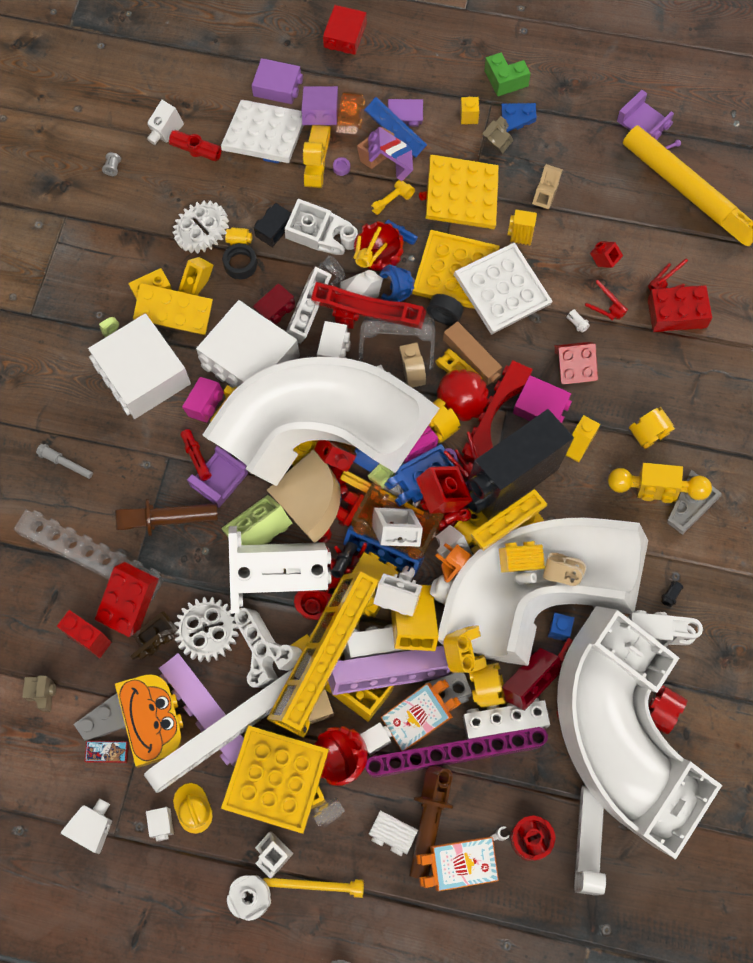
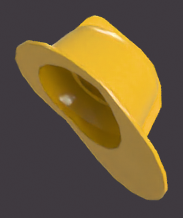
M193 783L184 784L178 788L173 802L180 824L189 833L203 832L209 827L213 817L204 790Z

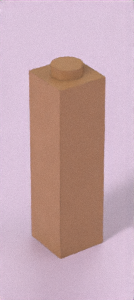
M458 321L444 332L443 341L481 375L487 386L491 382L495 383L500 379L502 366Z

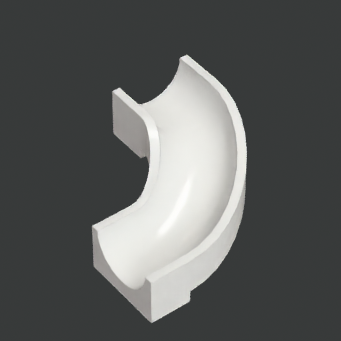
M338 357L301 358L273 365L245 380L227 398L203 433V436L247 465L246 470L275 486L278 485L298 455L293 449L301 443L312 440L337 441L355 446L378 463L396 473L440 408L395 376L368 363Z
M598 518L554 519L517 528L486 550L482 551V549H479L461 568L451 585L438 632V641L443 645L446 635L468 626L478 625L481 636L471 640L474 656L484 655L489 660L528 666L537 628L534 621L537 615L544 609L563 604L592 605L594 609L596 606L616 609L625 614L634 613L648 545V539L640 523ZM535 541V545H543L545 566L550 553H559L583 561L586 565V571L578 585L570 586L544 579L545 569L529 570L525 572L535 573L537 577L536 582L519 585L515 581V576L520 571L501 573L499 548H504L506 543L517 542V546H523V542Z
M596 606L574 638L560 670L557 704L562 735L578 774L604 809L651 846L676 859L722 785L691 761L681 757L661 735L650 715L648 707L649 695L651 691L656 693L659 691L679 660V657L620 611Z

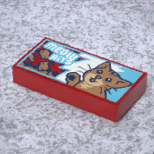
M86 741L85 762L127 763L129 742Z

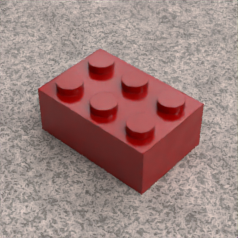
M706 285L652 289L650 292L648 306L653 332L708 328L712 320V312Z
M126 562L115 566L95 620L127 637L134 635L141 628L159 578Z

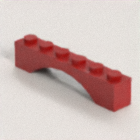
M319 282L315 283L311 301L319 306L417 329H422L426 310L423 306L376 299Z
M512 360L510 366H505L502 373L504 377L502 381L498 380L494 389L496 391L494 397H489L488 408L486 412L482 411L478 420L480 422L478 428L474 427L471 432L478 457L493 448L490 428L495 414L506 401L522 392L529 376L532 375L533 369ZM466 442L462 450L464 460L468 463H474L470 444Z

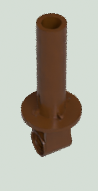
M146 499L145 508L115 510L116 530L146 527L149 536H152V529L154 530L157 525L218 521L216 504L153 508V505H150L149 499Z
M438 766L428 767L425 772L422 795L414 797L415 801L422 802L423 810L409 874L411 877L419 879V877L429 876L431 864H417L416 855L431 853L430 846H435L441 812L444 808L453 809L454 805L448 803L453 780L452 772L449 769Z

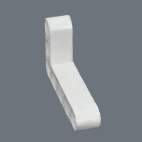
M583 785L580 795L574 891L575 893L603 895L606 888V874L600 873L604 807L595 799L589 789Z

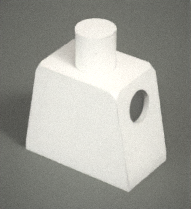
M163 100L160 101L147 125L152 132L147 137V140L153 145H156L159 139L167 143L169 142L172 130H180L184 123L175 107Z
M99 798L93 809L83 805L64 827L61 834L90 851L100 854L112 824V820L104 816L110 804Z

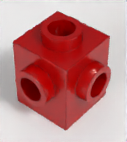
M333 309V317H335L336 323L347 325V328L354 329L355 321L359 320L360 315Z

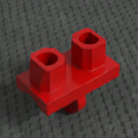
M346 491L342 500L348 503L349 506L346 510L339 506L336 519L339 520L338 524L348 527L351 521L354 522L356 518L365 521L367 516L363 513L366 507L362 503L366 496Z

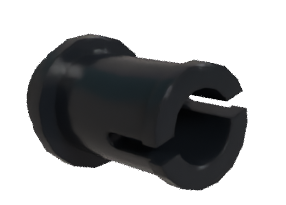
M672 581L667 592L661 596V602L668 607L676 605V599L683 589V585L677 581Z

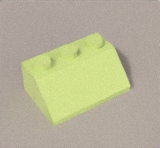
M266 495L221 529L229 538V526H237V532L241 531V545H264L270 543L279 533L285 532L293 523L282 506L269 495Z

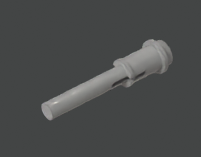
M40 444L37 448L36 453L40 458L44 457L54 464L59 463L88 479L92 477L93 472L62 457V453L49 448L48 444Z

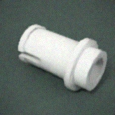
M575 309L569 312L570 315H567L566 318L577 327V331L585 332L590 326L588 324L589 321L587 319L584 320Z

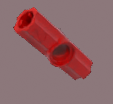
M172 130L169 137V145L188 151L193 157L202 156L215 162L221 157V146L202 140L198 134L188 135Z

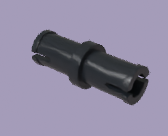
M347 542L342 553L338 554L337 562L331 570V574L334 577L342 578L346 568L351 565L352 557L358 548L355 543Z

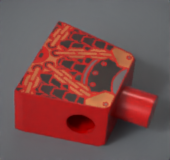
M318 440L314 447V451L323 462L345 472L350 469L356 458L354 446L346 443Z

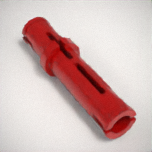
M190 429L183 430L180 436L184 441L186 453L190 455L200 480L206 481L212 475L199 450L200 445L195 441Z

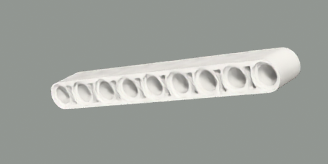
M292 670L151 767L144 776L155 792L159 793L241 735L247 730L248 725L253 726L269 715Z

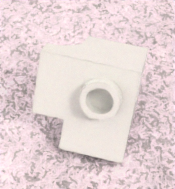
M451 525L435 536L440 545L437 552L443 558H446L451 552L444 547L445 543L452 548L458 544L472 554L464 535Z
M270 831L255 847L260 853L259 860L255 864L271 879L289 860L293 852Z

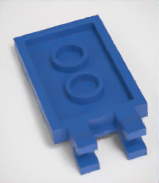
M442 444L400 466L395 476L389 478L388 482L384 484L388 491L398 484L404 493L400 494L399 498L395 500L399 507L410 499L414 503L423 499L416 478L429 467L455 466L444 454L445 448Z

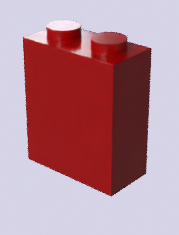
M334 5L323 35L324 48L356 55L367 24V13Z
M70 610L56 626L70 639L99 659L112 643L100 630Z

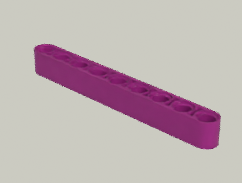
M535 727L373 756L367 760L365 768L370 777L378 778L428 769L430 766L439 767L539 749L547 742L548 734L543 728ZM534 733H539L542 736L543 741L541 743H536L533 740L532 735ZM520 737L523 742L522 746H515L512 743V738ZM492 741H500L502 749L495 750L492 747ZM473 744H479L482 747L480 754L472 752L471 746ZM452 748H460L462 756L459 758L453 757L451 754ZM438 751L441 753L442 759L440 761H433L430 754ZM412 755H419L422 761L419 765H413L410 762ZM394 758L401 761V766L397 769L392 768L389 764ZM371 763H379L381 769L378 772H371L369 770Z

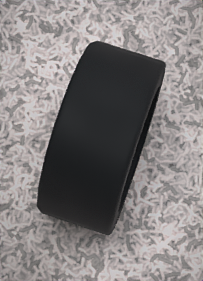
M233 244L225 250L222 257L226 273L234 279H247L257 269L258 264L255 251L247 244ZM243 254L250 257L251 262L245 268L236 269L230 266V260L236 255Z
M444 294L433 295L427 307L429 316L445 325H454L457 321L459 322L464 311L459 301Z

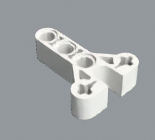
M240 608L239 613H235V622L252 651L251 670L247 675V682L251 687L266 688L278 679L272 667L273 661H275L279 670L290 671L295 667L302 650L295 646L276 644L257 611Z

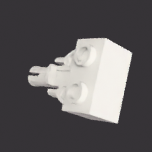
M405 566L399 578H397V574L390 576L383 573L378 583L373 604L397 611L403 615L413 616L422 586L416 584L415 580L411 582L415 574L414 568L411 567L408 571L409 566Z

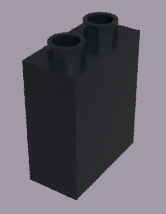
M549 409L542 412L474 461L466 485L473 500L467 506L473 513L479 514L482 511L486 518L490 520L559 469L574 437Z

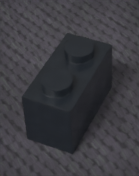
M275 203L267 209L263 218L255 223V236L273 248L285 234V227L291 212Z

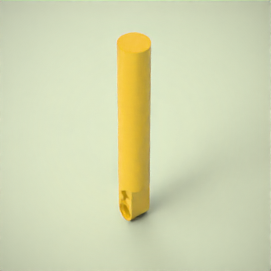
M639 125L631 129L623 140V145L738 241L746 246H751L753 243V221Z

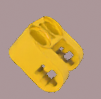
M478 625L468 626L445 636L443 645L448 668L451 672L471 673L487 667L485 656H474L471 640L481 636Z

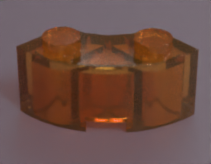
M342 93L336 132L357 134L359 129H362L363 119H360L362 109H365L366 99L363 98V94Z

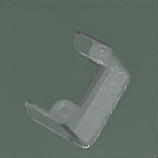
M365 316L360 331L359 361L364 362L365 338L375 337L378 333L417 335L423 341H431L429 369H433L436 326L434 319L425 316L422 329H417Z

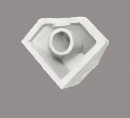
M367 270L341 281L340 289L377 298L383 278L377 275L376 272Z

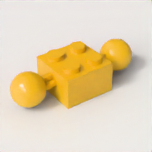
M643 463L639 476H632L624 468L614 469L608 476V485L613 491L623 493L631 487L638 488L637 498H642L644 501L661 500L664 503H672L677 501L680 492L688 493L694 500H704L712 492V484L704 476H694L689 481H682L683 466Z

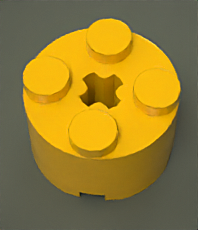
M436 399L432 403L440 409L429 423V426L437 435L438 443H443L460 429L458 428L460 422L451 408L446 409L444 406L446 403L443 400Z
M662 407L656 408L641 417L638 424L634 422L629 426L630 431L644 449L652 446L658 439L662 440L675 429Z
M499 663L487 664V667L469 673L470 680L475 686V690H472L473 700L481 708L506 704L502 690L504 685L503 677L498 673L500 669Z

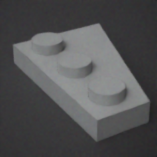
M691 470L687 481H689L692 477L699 475ZM712 486V492L708 498L694 500L688 493L681 492L667 523L683 535L721 497L722 493Z
M117 693L74 724L84 741H90L108 735L111 732L126 729Z

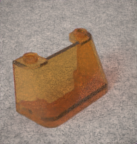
M372 483L353 516L351 525L357 534H364L379 541L372 528L374 508H408L399 507L396 503L390 501L388 494H385V496L381 494V486ZM425 511L421 515L414 512L423 528L420 547H390L408 554L413 559L423 558L441 528L444 514L433 513L428 515V512Z

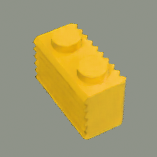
M515 210V215L510 217L508 229L511 243L531 245L537 213Z
M535 541L523 542V546H517V542L506 543L504 548H499L501 573L545 569L543 545H535Z

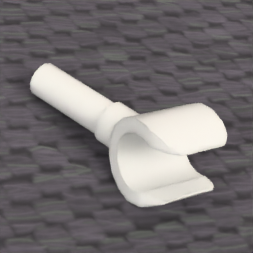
M500 827L496 830L495 834L490 836L493 837V841L497 839L504 841L509 838L510 835L506 837L500 835V830L506 827Z

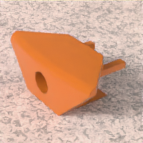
M447 543L444 544V547L451 551L446 558H443L438 553L435 555L443 562L441 567L445 582L447 583L458 574L472 556L470 552H467L458 544L454 548Z

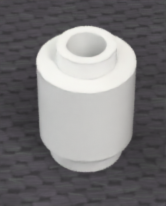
M345 225L340 231L341 245L347 250L354 249L355 238L358 235V231L353 225Z

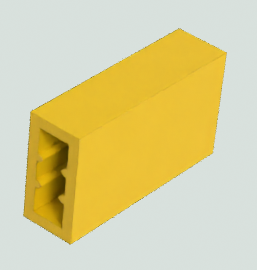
M421 585V593L413 616L403 615L391 610L394 649L436 650L439 636L434 597L430 594L431 585Z

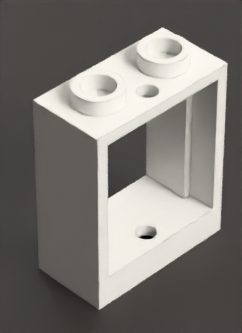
M374 508L372 528L380 545L420 547L423 528L412 509Z

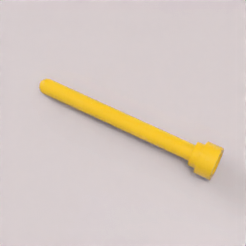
M263 878L268 887L350 892V895H354L356 898H363L364 880L355 879V882L336 883Z

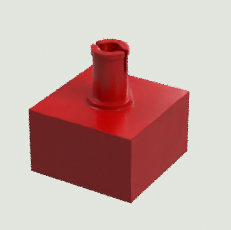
M458 466L429 467L416 478L423 495L420 504H423L422 508L429 510L430 514L458 512L473 501Z

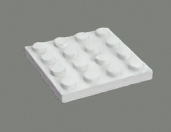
M241 100L221 144V148L223 151L289 163L304 126L302 125V111Z
M515 242L456 270L453 274L491 335L551 305L553 302Z

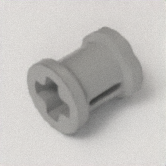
M109 152L106 154V163L102 167V171L106 175L116 176L118 173L117 166L121 162V157L118 154Z

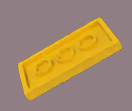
M140 283L133 320L146 313L155 325L206 336L213 299Z

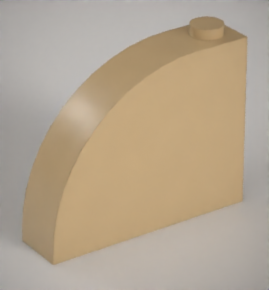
M314 450L291 468L282 477L277 486L272 485L267 489L273 499L282 506L284 511L314 543L328 531L339 510L341 491L338 480L329 466L322 461Z

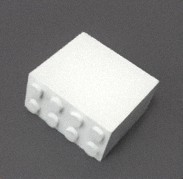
M240 300L236 302L196 348L198 358L201 361V367L207 372H213L218 380L221 382L226 381L232 388L239 387L245 380L266 368L286 361L296 360L300 356L297 339Z
M146 313L88 348L91 353L88 357L93 363L94 368L102 376L107 387L111 389L116 400L120 402L127 416L131 414L134 419L191 384L185 367Z

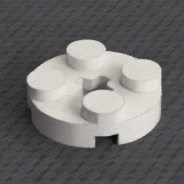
M245 875L237 878L231 884L229 895H227V904L232 914L248 921L261 917L271 904L269 887L258 875ZM247 891L254 896L252 903L250 901L245 902L244 900L247 896Z

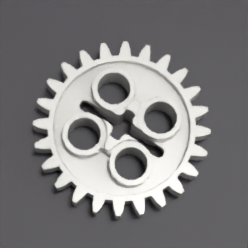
M204 200L201 205L196 202L195 207L190 205L189 210L184 209L185 214H179L181 219L175 220L178 225L173 226L175 229L173 232L174 239L180 248H183L184 251L189 250L190 253L195 250L198 254L200 249L205 252L207 247L212 249V244L218 245V239L223 240L221 235L227 234L225 229L229 228L227 225L229 220L222 206H219L217 203L213 204L212 201H209L207 204ZM193 219H196L209 235H206Z
M203 597L202 603L195 599L194 606L188 603V610L182 608L184 615H177L180 622L174 623L179 628L174 634L179 635L175 641L177 643L182 642L178 646L180 650L185 649L184 654L186 656L191 653L190 658L192 660L198 656L199 662H202L204 657L210 662L212 656L217 661L218 654L225 657L224 650L232 651L229 645L230 643L236 644L233 637L239 636L234 631L239 629L237 624H233L235 619L234 616H231L234 613H231V610L227 611L229 605L225 604L222 606L221 600L215 603L213 597L210 599V602H207L206 598ZM212 613H217V614H218V617L216 618V620H214V621H209V620H208V617H209L210 614H212ZM193 620H198V621H199V624L197 625V627H195V628H190V627H189L191 621H193ZM206 626L209 627V629H208L209 632H208V633H205V632H204V631H205V628H204V627H206ZM218 631L224 632V636L221 639L214 638ZM199 638L205 639V643L202 646L195 645Z

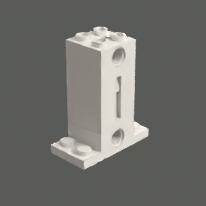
M229 526L231 613H239V607H243V593L328 590V584H331V572L327 564H331V552H328L324 542L241 545V531L237 532V526ZM315 564H320L318 568H312ZM241 567H247V568H248V569L245 570V571L240 570Z

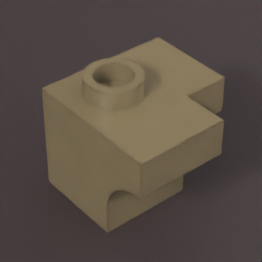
M500 116L497 121L493 120L482 134L491 146L503 154L513 142V138L507 132L509 125L506 119Z
M47 676L25 677L22 698L27 701H36L37 708L43 712H51L52 697L56 694V684H54V681Z

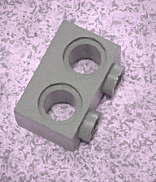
M454 673L430 681L432 686L440 680L446 679L450 687L442 691L445 695L442 699L444 703L451 698L457 697L462 704L469 701L468 698L471 697L472 692L465 673ZM460 684L463 686L464 691L456 693L453 691V686Z

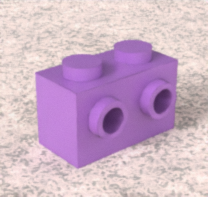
M388 99L387 107L405 124H408L409 127H417L419 124H422L423 99Z

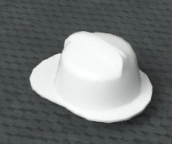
M444 575L439 576V578L432 582L430 594L436 601L445 605L456 576L448 583L445 582Z

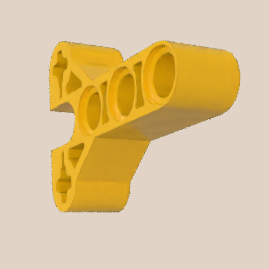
M312 125L309 142H304L303 163L306 165L304 187H323L325 158L330 140V126Z

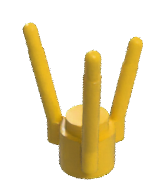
M381 227L377 228L368 248L360 250L361 236H358L356 252L353 256L358 266L363 268L371 267L375 259L388 245V243H384L372 255L371 250L381 231Z

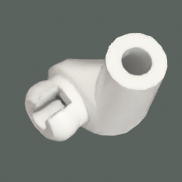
M520 571L515 576V581L519 585L535 583L537 579L535 573H527L525 571Z

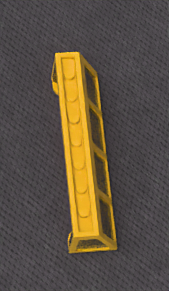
M362 572L343 575L267 720L302 738L305 737L310 726L308 718L366 607L373 605L379 580Z

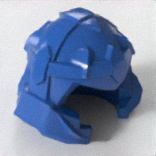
M390 264L385 266L379 274L383 279L388 276L391 278L390 289L392 293L389 296L385 293L382 294L381 298L383 300L401 302L411 295L415 280L411 276L410 271Z

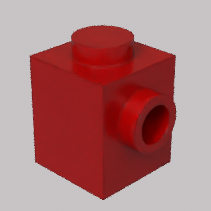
M600 241L590 252L598 267L613 268L623 257L616 242Z

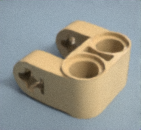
M550 553L547 557L543 578L575 586L581 582L586 571V565L579 559L559 553Z

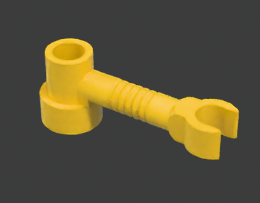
M398 180L394 185L396 188L394 191L371 205L374 208L372 211L376 215L380 214L385 206L399 195L406 200L410 199L415 193V188L404 181Z

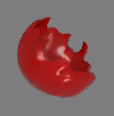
M376 221L371 225L366 223L362 226V232L355 238V252L358 236H361L360 250L368 248L377 228L381 227V231L371 250L372 255L384 243H388V245L375 259L372 266L367 268L382 271L387 265L397 266L404 253L403 236L399 234V230L393 228L390 223L384 224L380 221Z
M455 369L448 372L441 379L437 390V399L443 400L446 403L444 405L446 409L451 408L459 421L466 422L481 415L488 404L489 390L479 374L466 371L465 369Z
M345 726L326 728L324 733L319 734L318 741L313 745L329 749L321 778H325L327 783L334 786L347 785L358 779L364 771L368 756L367 746L362 736L356 730L348 729Z

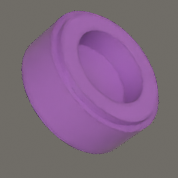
M342 157L334 160V173L339 176L348 174L350 162Z

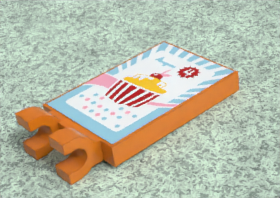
M446 679L438 681L433 686L430 682L425 684L381 716L401 751L408 750L453 718L450 711L461 703L457 697L449 699L446 703L442 700L439 694L450 687Z
M490 836L430 846L431 853L416 855L417 864H431L433 875L419 877L420 886H424V888L435 886L436 891L439 892L499 881L493 837Z

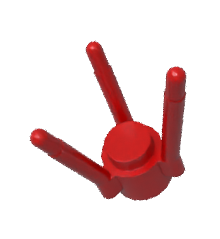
M684 259L661 278L671 266V263H668L656 278L649 283L650 292L652 289L668 287L666 280L687 263L688 259ZM685 284L677 285L675 287H685Z
M596 280V284L613 301L609 308L611 313L589 303H585V306L609 317L612 321L615 318L620 320L626 314L628 308L619 302L599 280Z
M468 431V441L475 461L478 456L471 433ZM456 449V455L463 464L462 468L445 450L444 454L455 466L459 467L463 477L468 480L474 463L470 462L467 464Z
M366 542L363 543L358 556L353 555L352 563L347 567V573H352L365 552ZM334 546L338 554L342 553L338 546Z

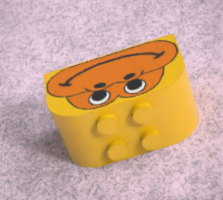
M143 675L115 683L135 766L139 768L159 762L176 751L181 744L180 728H183L181 715H176L175 708H178L175 694L171 695L167 683L156 675Z

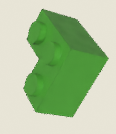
M502 52L486 57L484 71L497 97L529 86L531 73L524 60L508 65Z

